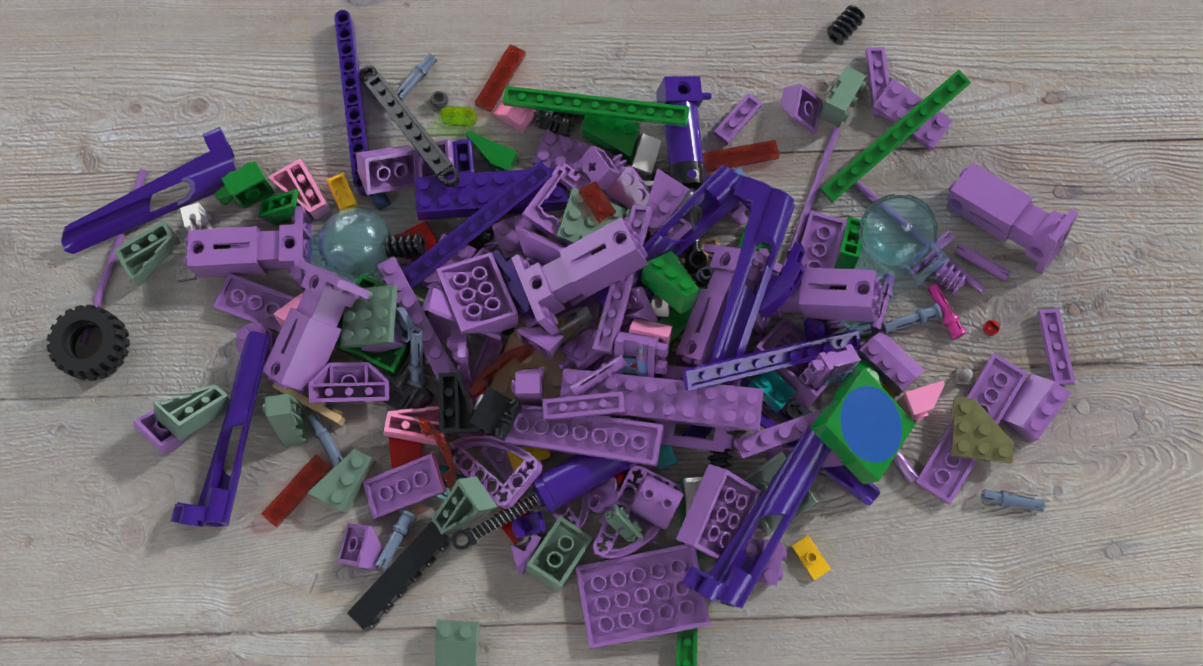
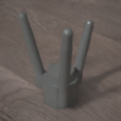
M580 306L555 315L556 319L577 313L574 315L576 319L562 326L559 329L560 331L576 323L582 325L561 345V348L592 324L591 321L594 320V317L587 306L584 308Z

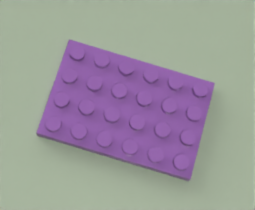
M684 544L575 567L590 649L711 625L706 597L682 584L691 565L700 570L696 549Z

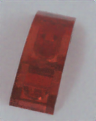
M528 344L515 347L492 360L476 378L470 391L471 397L475 400L483 394L487 387H489L486 381L514 358L520 364L535 352L533 346Z
M419 417L417 420L425 437L433 434L449 470L442 473L451 491L456 483V471L451 451L439 431L429 421Z

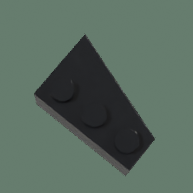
M459 372L439 373V433L443 435L483 433L481 428L469 423L475 408L463 375Z

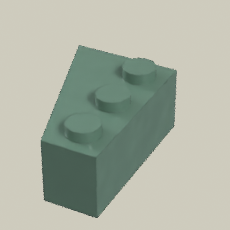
M216 384L193 390L191 394L182 397L176 395L171 400L160 403V400L153 402L154 416L176 438L182 440L225 413L228 408V395Z
M290 394L265 397V403L263 404L264 415H266L284 447L307 444L305 406Z
M477 476L458 479L432 520L441 534L451 533L465 528L497 508V505Z

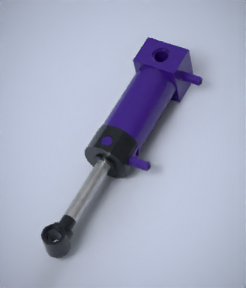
M664 76L656 91L657 103L688 106L690 108L687 127L665 124L664 126L668 175L689 188V192L685 197H691L711 177L706 176V167L703 162L698 108L703 100H711L712 94L702 93L700 76ZM693 206L685 214L686 221L691 226L697 222L696 206ZM698 238L689 246V250L686 251L687 258L684 262L685 269H688V272L696 274L699 269L707 264V256L700 249ZM692 259H696L699 265H695Z

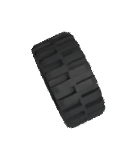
M87 304L85 307L82 305L75 306V310L71 308L66 310L64 316L59 315L56 318L57 323L51 325L50 329L52 332L47 335V340L50 341V344L46 346L47 351L51 353L49 354L50 360L55 363L59 370L84 381L86 379L96 381L97 377L104 379L108 376L107 373H115L117 371L116 367L118 365L122 366L124 363L122 361L123 357H127L129 353L126 347L130 346V340L126 338L129 336V333L124 328L125 324L118 317L99 306L95 307L94 305ZM99 327L102 332L100 348L91 357L79 359L75 351L77 339L84 329Z

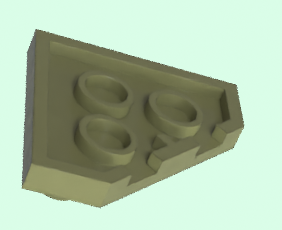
M955 397L953 399L950 456L1008 464L1013 463L1014 443L976 399Z

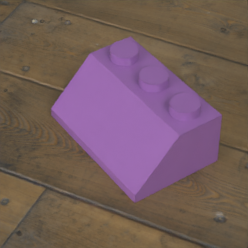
M403 145L356 153L357 170L367 195L415 187L414 177H419L418 155L415 148Z
M883 331L873 336L857 353L875 368L884 382L883 384L892 390L897 397L925 371Z
M1031 374L1015 395L1001 422L1032 443L1040 438L1071 393L1053 380Z

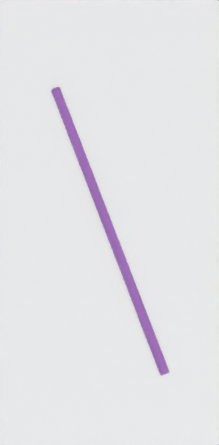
M833 128L789 249L793 247L795 242L799 243L839 135L840 130L838 128ZM786 254L785 260H784V262H783V265H784V266H785V263H786V261H787V254ZM757 334L754 343L758 345L764 339L765 334Z

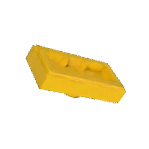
M344 172L326 179L341 213L358 206Z
M527 446L520 447L539 462L551 458L547 449ZM507 452L512 469L515 471L524 460Z
M808 535L791 546L813 581L831 570Z

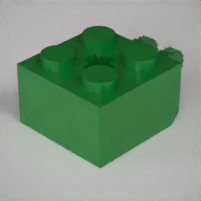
M256 161L246 163L236 171L229 172L225 177L221 178L225 187L216 191L215 198L225 206L236 201L240 207L248 208L274 194L275 191L265 173Z

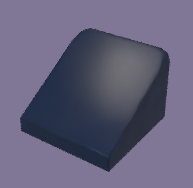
M385 192L369 194L378 210L381 211L391 205Z

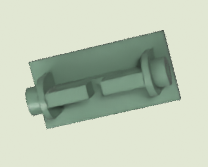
M614 503V511H608L605 514L606 521L615 530L623 526L618 530V533L626 541L634 543L637 540V536L642 540V526L637 520L633 521L623 507L619 508Z

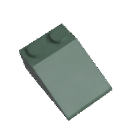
M559 516L526 565L525 572L559 593L590 545L593 537Z
M437 620L435 666H477L481 622Z

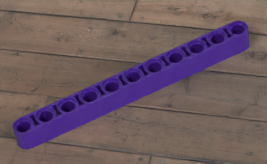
M339 10L336 12L334 20L352 178L357 192L362 196H368L364 187H360L362 181L357 170L356 152L359 149H363L362 152L369 151L361 78L359 75L355 28L350 13L346 10Z

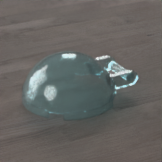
M890 194L873 202L865 211L860 221L859 238L866 254L877 264L889 269H904L920 286L924 283L923 280L938 267L950 261L946 254L935 244L938 230L937 221L933 211L921 199L909 194L907 196ZM933 250L938 258L917 275L911 267L922 262Z
M351 207L338 211L321 228L318 237V251L321 260L318 267L325 270L327 268L329 271L346 278L352 283H355L361 274L374 276L379 272L377 265L389 259L385 251L386 236L390 235L388 225L379 215L367 209Z

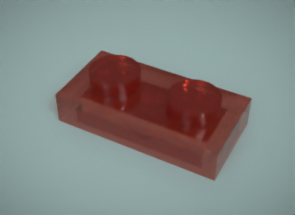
M596 181L579 190V194L599 223L615 215L616 210Z

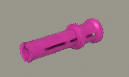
M938 283L929 286L927 291L934 303L940 306L943 325L949 330L951 340L964 336L967 330L963 329L959 322V316L952 311Z

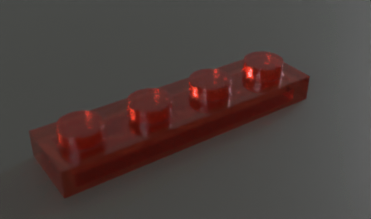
M509 44L475 100L476 106L490 113L493 111L506 86H508L526 56V51Z
M776 140L703 153L706 172L717 171L723 164L728 168L777 160L780 157Z
M315 454L261 514L278 528L332 467Z

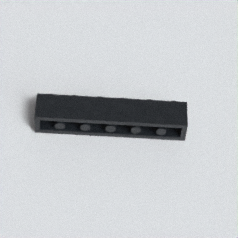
M431 521L347 614L363 630H373L380 623L379 618L384 613L388 614L395 605L393 603L397 598L401 599L409 591L407 587L412 582L416 583L423 575L421 572L426 567L430 568L437 559L435 557L439 552L443 553L448 549L451 538L447 534H441L435 523Z

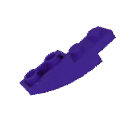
M794 243L793 247L788 250L787 261L779 273L780 277L772 275L768 282L758 311L762 318H766L782 306L800 283L805 273L804 267L801 264L805 254L802 244Z
M495 250L492 255L499 271L503 269L505 272L503 276L508 282L506 287L509 290L512 301L515 302L517 300L520 304L517 307L524 316L528 314L533 319L535 315L512 259L507 262L500 252Z

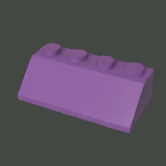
M438 285L436 288L430 287L422 309L457 323L443 287ZM502 331L484 332L483 334L500 340Z

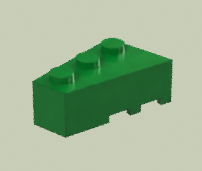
M585 115L582 125V137L598 147H603L609 152L614 153V156L623 154L621 159L626 160L627 164L631 165L640 133V123Z
M673 251L647 262L648 265L643 267L640 282L680 314L695 307L699 288Z

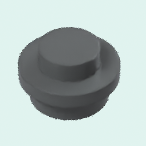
M436 91L432 94L430 102L434 108L442 109L447 106L449 99L446 93Z

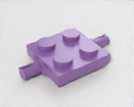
M522 214L492 224L494 241L484 245L488 250L497 247L502 252L505 260H508L518 253L524 254L515 228L517 224L534 233L541 230L521 216Z
M592 326L561 348L567 358L558 365L562 372L563 368L567 369L571 365L579 370H584L606 354L595 352L592 349L597 330Z

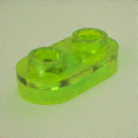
M447 106L440 113L442 122L447 126L471 127L477 122L476 111L470 107Z

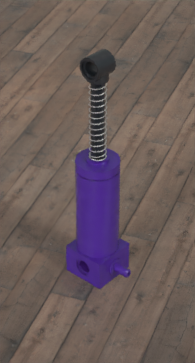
M576 454L539 475L532 483L534 489L533 494H530V496L525 497L523 500L520 499V502H516L509 509L502 510L500 513L497 512V515H492L486 521L483 520V523H478L472 529L468 527L464 530H457L452 536L453 547L458 552H467L479 541V538H483L484 535H488V533L493 532L495 529L498 530V527H502V525L507 524L509 521L512 522V519H516V517L521 516L523 513L526 514L528 510L530 511L535 506H544L546 511L551 513L625 470L628 473L632 467L642 464ZM461 536L468 538V542L464 546L457 544V539Z

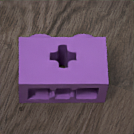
M593 145L578 161L582 167V172L590 178L591 185L596 189L601 188L607 191L621 175L605 151Z

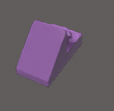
M643 287L631 288L628 301L633 309L626 313L624 317L631 320L636 318L656 323L658 319Z
M536 534L533 537H528L524 544L525 552L510 544L517 570L522 575H524L526 565L543 540Z

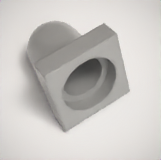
M956 368L955 384L971 386L972 370Z

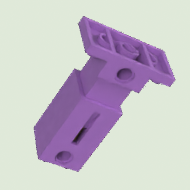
M972 162L968 168L965 167L959 175L960 179L957 182L954 181L949 187L948 191L950 193L946 198L948 200L946 208L1004 243L1007 239H1010L1027 249L1025 255L1036 261L1035 263L1038 265L1035 271L1042 275L1063 247L1078 212L1071 209L1067 215H1062L1053 210L1049 214L1031 203L1033 197Z
M296 206L295 213L292 214L293 224L279 225V230L260 231L257 226L188 230V237L185 239L187 247L185 265L199 278L227 277L229 273L236 276L267 274V269L285 268L291 273L292 278L297 284L301 286L305 274H303L304 270L298 267L300 260L312 264V218L303 206Z
M622 217L560 250L561 257L544 266H541L539 263L530 266L528 260H523L518 254L512 257L535 318L551 335L559 332L556 326L558 321L555 314L566 309L564 306L565 302L580 294L587 298L648 265L645 259L648 257L647 252L639 242L641 241L640 237L634 231L630 222L626 223Z
M705 244L703 251L710 254L709 258L712 261L709 267L714 269L707 289H700L695 307L692 310L676 351L677 355L683 357L682 361L689 364L694 362L696 366L710 363L741 248ZM755 251L745 280V284L751 292H753L755 285H759L768 259L767 256L758 251ZM775 262L772 272L780 273L783 266Z
M759 248L761 254L769 256L767 249ZM804 268L805 273L792 295L782 306L766 318H762L758 313L753 328L757 334H765V328L769 326V317H782L783 312L803 313L806 319L876 322V315H880L878 297L882 296L880 277H877L875 270ZM772 272L770 279L772 275L780 277L779 273ZM755 285L754 287V294H756L758 285Z
M300 260L298 267L303 269V274H305L301 286L306 289L297 309L290 308L262 372L269 376L268 379L276 382L279 387L284 389L292 387L294 391L305 394V392L309 393L308 383L328 362L341 332L337 325L345 307L352 308L355 299L359 300L360 296L368 299L371 292L333 272Z

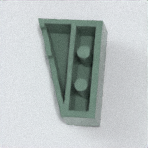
M846 66L836 86L832 89L830 97L825 101L819 118L837 127H840L842 121L846 123L850 112H848L849 108H854L858 97H856L857 93H862L866 86L864 82L866 75Z
M162 221L115 248L114 251L131 281L141 286L181 242L172 227L165 221Z
M353 449L308 494L348 513L363 486L362 481L367 479L376 461L372 457Z

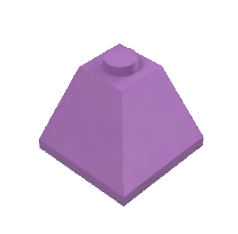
M802 84L785 87L780 103L782 107L813 134L817 133L823 100Z
M543 327L518 328L516 331L520 342L550 360H553L564 343V337L560 331L554 335H551Z
M347 523L337 562L379 571V567L375 566V562H377L383 549L373 528L366 525Z

